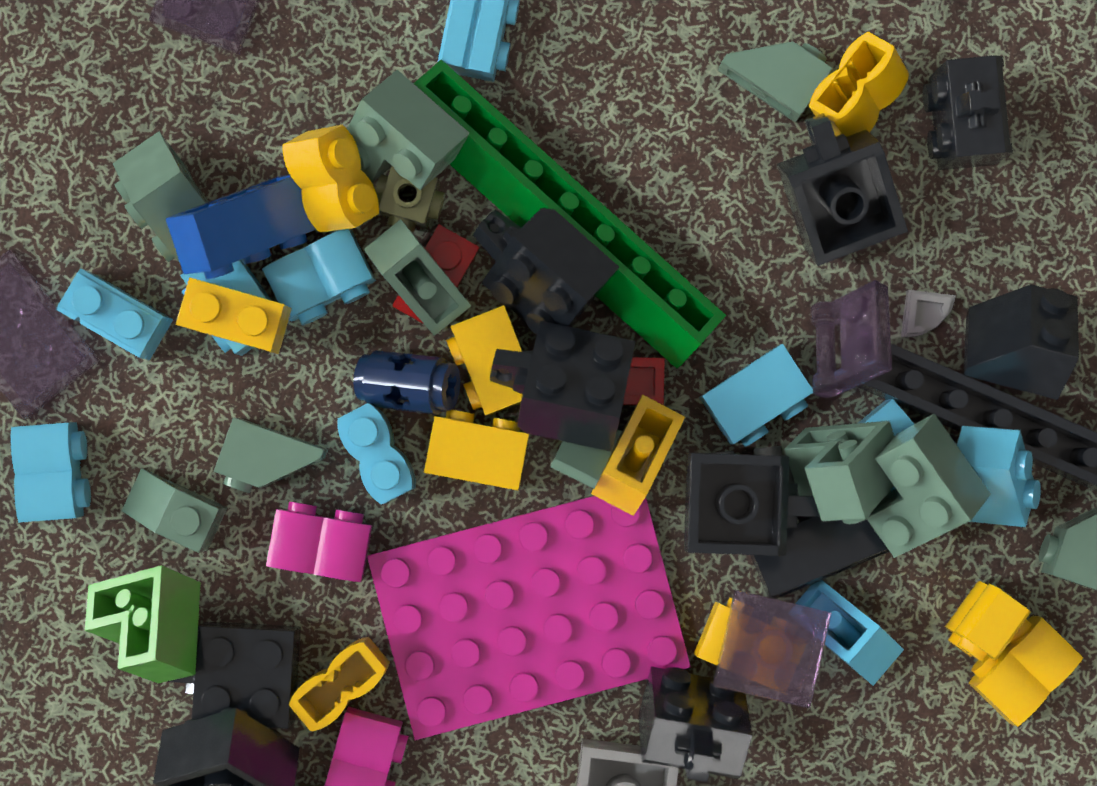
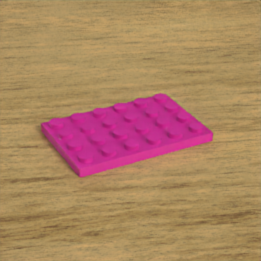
M590 496L367 556L415 740L648 679L651 667L662 669L668 667L691 668L646 497L634 516L596 496Z

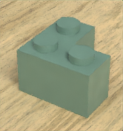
M398 70L361 99L347 128L357 144L361 160V170L372 183L393 166L400 176L409 180L420 191L455 160L470 134Z
M158 131L112 163L120 178V181L114 185L127 203L124 206L135 223L141 229L149 225L155 232L156 236L152 238V241L161 255L168 262L174 258L179 262L165 218L208 203L209 201L196 185L184 162L160 131Z
M933 414L896 434L875 458L896 489L892 490L890 494L881 500L867 520L895 558L971 521L991 493L937 416Z
M890 421L805 428L784 449L786 456H789V466L794 481L798 484L799 495L814 496L821 521L842 520L845 524L862 522L870 517L874 508L884 497L890 494L894 485L875 459L894 438Z

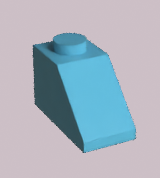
M823 580L812 584L788 612L790 616L872 686L904 650L878 624Z

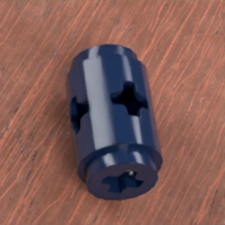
M375 350L371 354H363L359 358L354 372V392L360 401H366V403H370L374 407L437 415L442 411H451L455 407L460 392V372L456 364L448 363L447 359L443 357ZM401 400H409L404 402V404L400 402Z

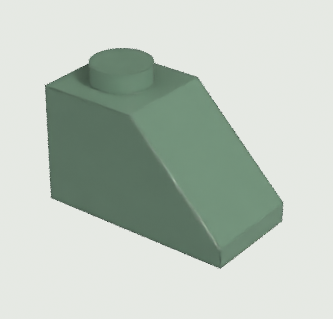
M792 41L728 53L722 60L718 71L793 122H796L809 104L814 91L828 76L832 67L825 63L827 60L826 56L817 48L807 43L799 46Z
M401 219L364 248V251L381 275L434 336L471 307L470 303Z
M233 417L213 472L226 476L223 482L224 485L250 493L252 486L258 488L266 487L325 459L328 449L253 422Z
M620 425L617 428L613 449L622 432V426ZM562 441L550 467L594 489L612 452Z
M141 468L122 512L154 533L200 553L209 549L228 507Z
M1097 507L1055 527L1053 535H1046L1039 551V561L1044 563L1041 570L1042 573L1097 591Z

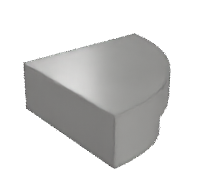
M907 290L901 337L920 336L939 326L943 322L942 320L951 312L956 295Z

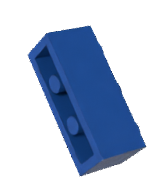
M290 174L277 176L165 218L183 274L204 272L206 279L217 278L233 272L232 263L241 259L244 264L266 259L271 256L269 248L279 245L280 249H286L303 244L308 241L306 233L316 230L305 213L301 188L293 181Z

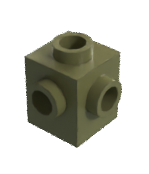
M391 166L388 176L381 174L375 191L378 203H380L379 212L382 217L388 218L386 225L391 227L401 219L412 233H414L415 227L428 230L431 218L439 219L446 193L439 191L441 186L439 179L435 177L420 191L409 180L400 176L393 166ZM405 186H413L417 190L416 198L411 202H403L399 198L400 190Z

